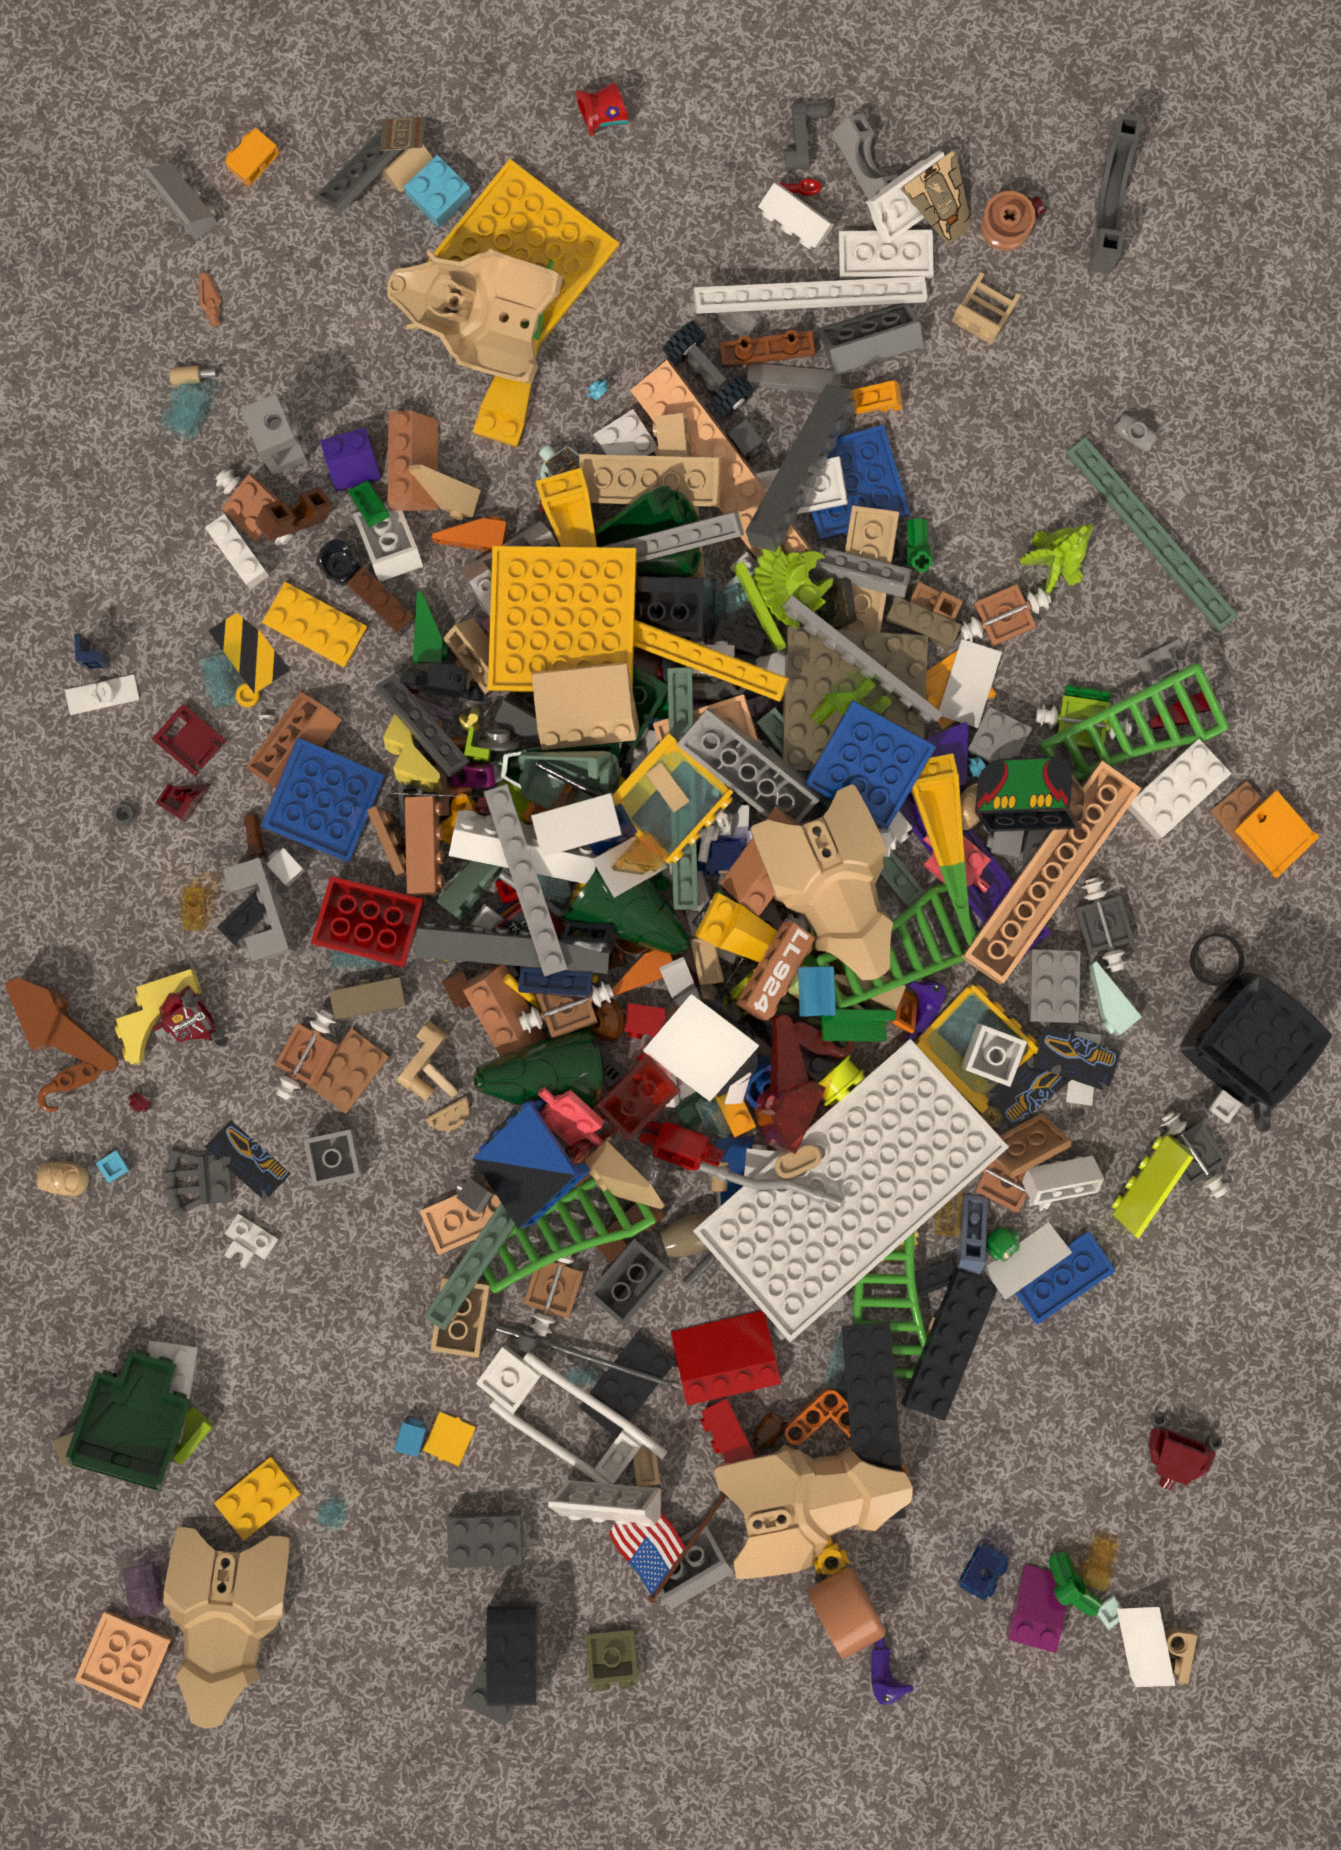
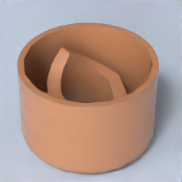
M844 1568L806 1589L825 1630L843 1660L885 1636V1627L853 1569Z

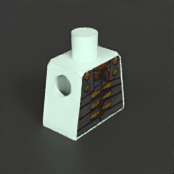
M547 445L539 452V455L545 461L540 471L542 479L579 468V455L570 447H565L556 453L550 445Z

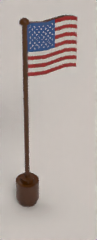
M772 1412L767 1416L764 1415L752 1433L755 1436L753 1442L756 1443V1446L753 1448L754 1454L757 1453L760 1447L763 1449L767 1446L772 1448L784 1431L783 1427L786 1422ZM722 1493L686 1546L674 1526L662 1513L657 1523L652 1526H640L636 1522L614 1524L609 1532L611 1540L621 1555L639 1574L650 1593L648 1596L650 1602L657 1601L656 1597L727 1496L725 1493Z

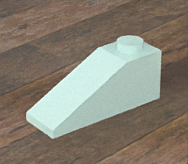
M1095 961L1089 967L1100 1015L1104 1020L1102 1025L1109 1034L1121 1035L1142 1016L1097 961Z

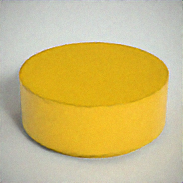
M247 683L237 688L235 697L241 706L250 708L258 703L260 693L254 694Z

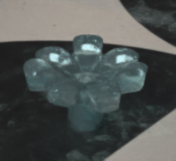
M332 1499L326 1501V1507L320 1504L318 1512L321 1515L316 1518L317 1523H324V1529L330 1531L332 1526L336 1530L343 1527L341 1521H345L348 1518V1513L342 1512L345 1505L342 1502H338L335 1506Z

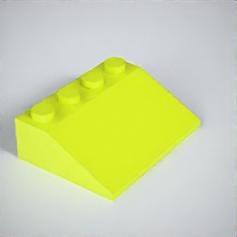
M1167 1133L1163 1137L1160 1135L1157 1137L1152 1145L1154 1151L1150 1157L1145 1155L1138 1166L1141 1169L1136 1177L1134 1175L1130 1177L1125 1185L1127 1191L1123 1197L1118 1195L1111 1206L1114 1208L1113 1216L1138 1239L1194 1158L1190 1148Z

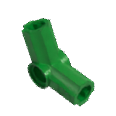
M922 518L907 520L906 553L908 554V561L906 566H913L918 572H926L932 566L931 546L928 545L927 520Z
M1068 1552L1051 1555L1048 1564L1056 1582L1054 1593L1058 1601L1064 1606L1072 1604L1091 1617L1097 1615L1102 1606V1600L1088 1590L1084 1581L1076 1575Z

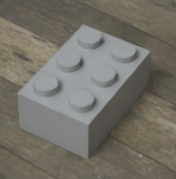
M1030 950L1028 960L1027 1022L1079 1023L1080 951Z

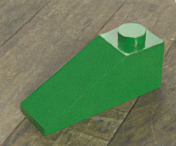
M417 591L413 663L415 665L424 663L443 664V660H448V646H444V641L422 591Z

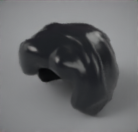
M332 539L321 548L316 558V564L323 571L326 578L334 580L339 586H346L347 582L360 570L361 562L359 561L358 552L355 546L346 540Z

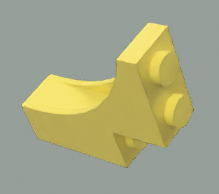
M189 969L136 987L138 993L135 994L138 1006L142 1007L143 1010L117 1018V1025H115L116 1034L119 1039L122 1038L125 1046L122 1048L123 1056L130 1064L135 1065L144 1062V1051L148 1036L153 1028L152 1026L161 1017L159 1008L169 993H178L188 985L196 994L202 993L195 970Z

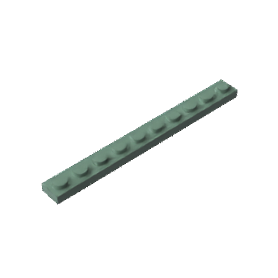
M1086 437L1067 451L1066 455L1217 632L1238 616Z
M667 668L669 734L677 742L693 725L692 668ZM682 761L670 774L689 799V802L676 812H673L671 809L672 851L696 826L694 768L686 761ZM695 841L692 845L687 843L682 848L684 852L682 857L676 863L672 862L673 910L698 909Z
M774 707L755 724L782 755L783 716ZM797 771V772H798L800 775H802L805 779L808 777V775H809V773H810V772ZM820 794L819 802L827 811L833 800ZM893 852L890 857H883L884 867L879 876L901 903L907 907L925 891Z
M550 1129L565 1152L569 1145ZM502 1203L499 1204L424 1315L425 1319L443 1331L450 1324L515 1227V1223Z

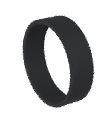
M1221 933L1210 934L1199 939L1193 946L1190 953V966L1194 975L1201 982L1211 986L1226 985L1234 981L1242 972L1244 953L1234 938ZM1209 937L1227 939L1235 946L1239 955V965L1236 973L1232 978L1222 983L1206 980L1200 975L1195 965L1196 950Z

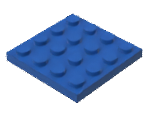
M884 424L838 437L836 446L829 453L827 459L841 458L848 504L811 512L819 541L848 533L852 506L896 511L900 513L899 518L909 516L910 511Z
M851 700L806 778L805 786L833 800L838 790L851 784L855 785L874 822L888 830L936 746L858 702Z
M296 738L260 826L349 863L369 815L367 810L372 808L385 775L303 739Z

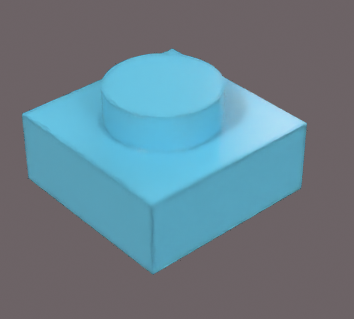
M118 1150L96 1163L108 1183L113 1182L130 1171Z

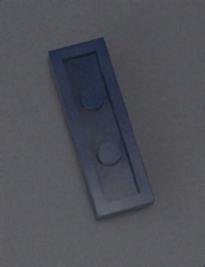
M521 967L518 991L519 993L591 998L593 973L563 970L544 976L542 968Z

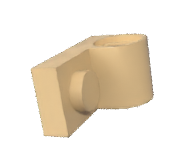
M1170 1628L1165 1632L1167 1647L1172 1654L1178 1656V1659L1173 1660L1172 1672L1175 1674L1174 1677L1178 1682L1188 1684L1197 1635L1191 1630ZM1176 1636H1180V1644L1176 1647L1171 1646V1640Z

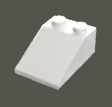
M388 502L383 504L390 517L370 528L360 512L353 514L379 582L423 567L403 511H391Z

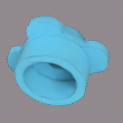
M597 379L588 387L590 392L586 396H591L595 401L599 399L609 389L605 384L607 380L605 379L600 382Z
M978 756L971 759L968 758L967 770L973 778L976 776L978 779L986 766Z

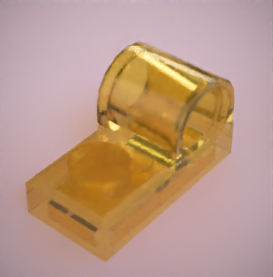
M1095 1535L1079 1576L1086 1585L1103 1592L1107 1589L1112 1575L1110 1568L1119 1547L1117 1543Z

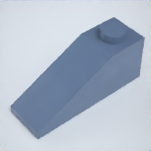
M964 1194L957 1250L956 1270L981 1274L985 1264L987 1197Z

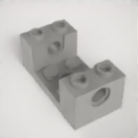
M274 394L240 408L257 451L272 475L307 462L305 455L309 451L304 440L299 442L297 437L300 432L295 419L290 420L288 416L290 412L284 399L280 401L277 395Z
M541 521L501 545L559 547L550 530ZM492 552L461 570L462 575L489 617L491 609Z
M261 858L223 869L224 876H221L225 890H229L230 893H235L237 896L256 890L260 904L263 903L265 906L264 919L267 926H271L272 929L246 937V944L243 945L246 957L251 958L252 961L257 963L295 952L269 868L266 865L267 862Z

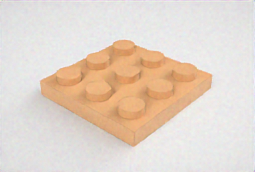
M105 1610L75 1681L142 1709L172 1638Z

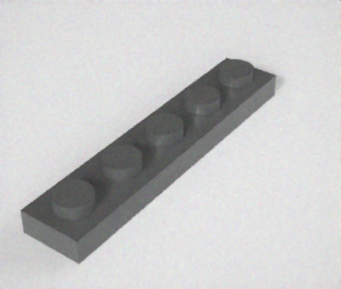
M395 674L376 684L375 691L449 777L468 765L469 760L406 686L399 683L400 679Z

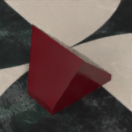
M168 783L156 804L187 822L211 784L172 786Z

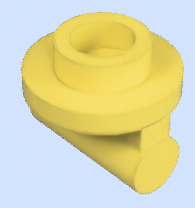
M474 706L471 708L469 717L464 714L459 716L460 726L464 730L469 732V727H474L476 731L480 729V724L476 722L480 709Z

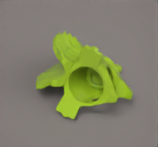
M1090 523L1075 528L1067 527L1050 532L1048 535L1043 530L1036 532L1034 538L1031 539V543L1038 549L1031 551L1030 554L1025 553L1026 556L1019 559L1021 565L1048 566V577L1046 580V591L1048 594H1051L1060 573L1070 586L1080 583L1084 575L1079 569L1082 567L1081 562L1085 557L1087 544L1094 525Z
M780 545L776 552L761 548L762 555L757 557L759 566L753 567L754 573L751 577L771 617L778 622L784 623L786 626L790 625L798 629L797 627H801L799 620L795 621L785 614L786 610L782 608V605L789 597L794 596L813 612L821 608L826 602L821 597L832 586L833 577L812 583L809 579V571L816 567L818 559L825 558V556L816 551H807L800 554L792 551L785 555L781 551Z

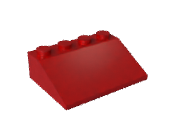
M330 876L311 944L405 967L417 934V927L421 921L424 901L421 898Z
M763 1311L671 1331L687 1406L781 1384L769 1329Z

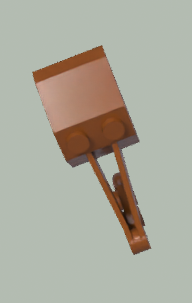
M15 978L4 983L31 1050L43 1051L54 1047L84 1061L59 1072L50 1083L40 1089L37 1100L43 1110L47 1112L58 1111L57 1106L51 1107L46 1104L45 1097L51 1092L72 1091L95 1081L101 1071H114L118 1067V1058L69 1016L67 1008L70 1005L64 994L61 995L59 991L29 979Z

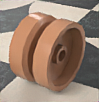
M1003 191L994 195L988 201L981 219V233L984 240L991 247L1000 251H1012L1021 247L1027 241L1035 222V209L1032 202L1024 194L1016 191Z

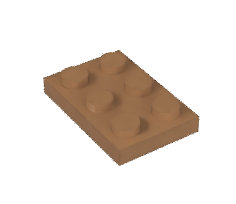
M1245 781L1209 812L1256 866L1261 862L1260 859L1234 831L1264 801L1249 782Z
M378 806L368 809V814L395 876L407 877L406 855L402 848L405 843L399 832L396 833L393 828L395 820L390 811L386 812V809Z
M351 1028L337 1046L316 1087H310L347 1114L390 1056Z
M1041 1113L999 1136L1009 1148L996 1158L994 1162L1012 1179L1071 1147V1140Z

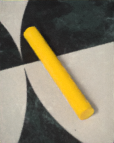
M510 974L504 977L503 982L538 1010L542 1011L535 994L519 993V981Z

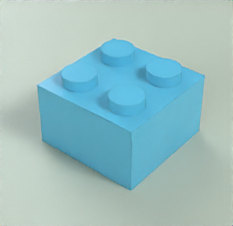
M438 155L404 186L406 196L438 228L472 197L470 187Z

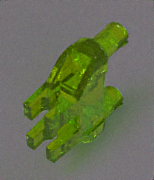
M868 678L853 692L826 694L823 699L824 702L810 715V718L816 720L815 723L821 727L834 712H839L843 716L851 700L880 715L892 701L886 695H882L869 707L862 699L876 685Z

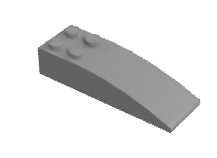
M708 708L677 743L678 747L766 817L776 806L800 823L820 799V793L805 786L806 779L751 736Z

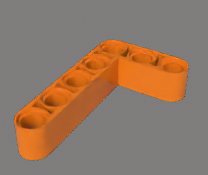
M834 1388L822 1390L785 1425L784 1436L787 1442L792 1445L803 1443L830 1417L850 1438L849 1423L845 1424L840 1421L842 1413L848 1412L847 1401ZM826 1395H836V1403L831 1406L824 1404ZM811 1410L819 1412V1418L815 1422H809L806 1419L807 1413ZM799 1427L802 1431L801 1435L798 1438H791L788 1435L790 1428ZM901 1461L902 1472L908 1475L907 1469Z

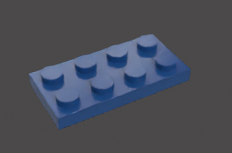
M1089 1231L1084 1232L1067 1244L1072 1252L1070 1255L1015 1293L1036 1325L1116 1271Z

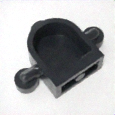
M424 663L414 665V668H408L406 673H401L399 683L410 686V689L453 699L463 697L471 701H484L485 693L477 683L471 682L472 671L462 667L442 663Z

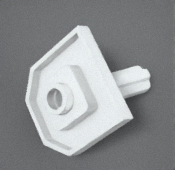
M704 803L702 818L715 805L714 803ZM740 805L736 814L725 809L723 810L721 807L714 813L717 816L714 820V825L719 827L717 840L710 843L712 851L737 852L747 842L750 805Z

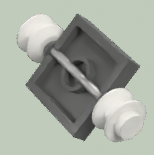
M1097 877L1086 880V886L1081 887L1088 891L1084 898L1090 901L1094 900L1093 903L1075 908L1074 910L1087 954L1105 949L1110 951L1105 953L1102 959L1108 960L1109 965L1105 969L1110 968L1111 972L1125 969L1124 964L1128 962L1123 961L1121 957L1125 951L1114 949H1117L1116 946L1134 942V937L1122 896L1107 900L1100 899L1108 891L1102 890L1101 884L1105 881H1099Z
M1169 1112L1161 1118L1163 1123L1160 1126H1167L1169 1129L1167 1134L1170 1136L1175 1135L1176 1140L1191 1149L1194 1157L1180 1178L1187 1188L1205 1178L1206 1180L1202 1187H1209L1211 1192L1208 1196L1221 1197L1228 1191L1226 1187L1229 1183H1223L1221 1181L1223 1174H1214L1213 1171L1228 1162L1227 1158L1201 1121L1184 1131L1183 1129H1185L1187 1121L1181 1122L1178 1117L1181 1113Z

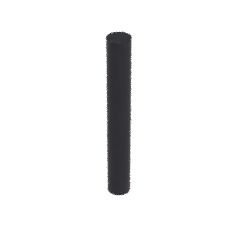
M539 759L535 766L594 798L604 794L603 791Z

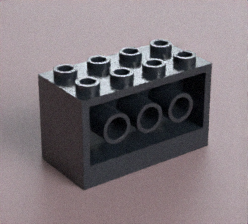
M636 576L635 620L679 637H686V639L693 642L707 641V637L714 636L716 579Z

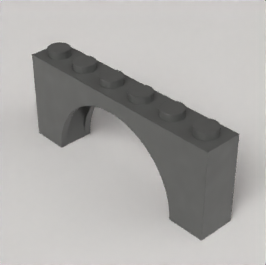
M1119 113L1109 133L1088 270L1111 273L1121 256L1125 233L1121 231L1122 206L1132 158L1139 141L1142 117Z

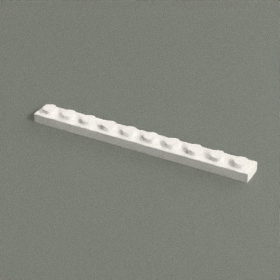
M925 276L694 287L693 290L696 314L926 302L928 298Z

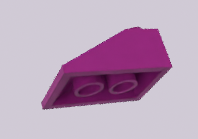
M1024 1564L1006 1636L1011 1641L1056 1653L1063 1629L1066 1606L1062 1605L1055 1596L1054 1587L1056 1582L1051 1571Z

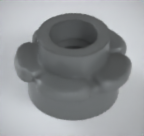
M120 803L113 812V818L115 821H118L119 825L128 826L129 823H133L136 820V809L131 804Z

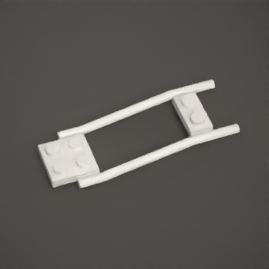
M504 1345L476 1383L494 1398L489 1406L510 1424L589 1476L596 1483L614 1484L642 1445L646 1446L661 1459L668 1452L626 1418L550 1368L531 1352H528L523 1359L508 1346ZM542 1375H545L624 1429L595 1469L514 1414Z

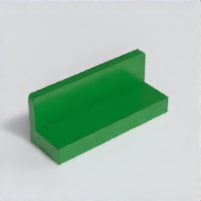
M835 1009L836 1016L821 1015L823 1041L885 1042L887 1041L886 1022L896 1020V1010Z

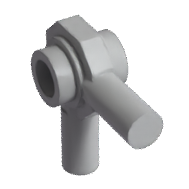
M714 821L708 828L703 825L698 831L700 834L699 838L701 839L698 861L707 863L710 843L717 840L719 827L714 825Z

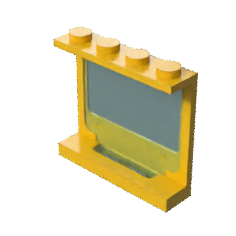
M669 733L612 795L617 818L667 864L671 861L676 863L684 854L682 848L687 843L692 845L700 837L698 831L701 827L705 825L708 828L717 818L714 813L720 807L724 810L733 800L730 796L733 791L678 747V742ZM660 762L689 799V802L676 812H673L646 775L648 771Z
M969 984L914 1043L976 1111L983 1114L989 1107L987 1103L990 1101L985 1094L999 1083L960 1068L976 1024L990 1027L1027 1042L1018 1068L1030 1059L1033 1054H1037L1039 1043L1030 1034L1025 1036L1020 1031L1022 1026L1013 1018L1009 1020L1003 1014L1005 1009L996 1001L992 1003L986 997L988 993L980 985L975 987Z

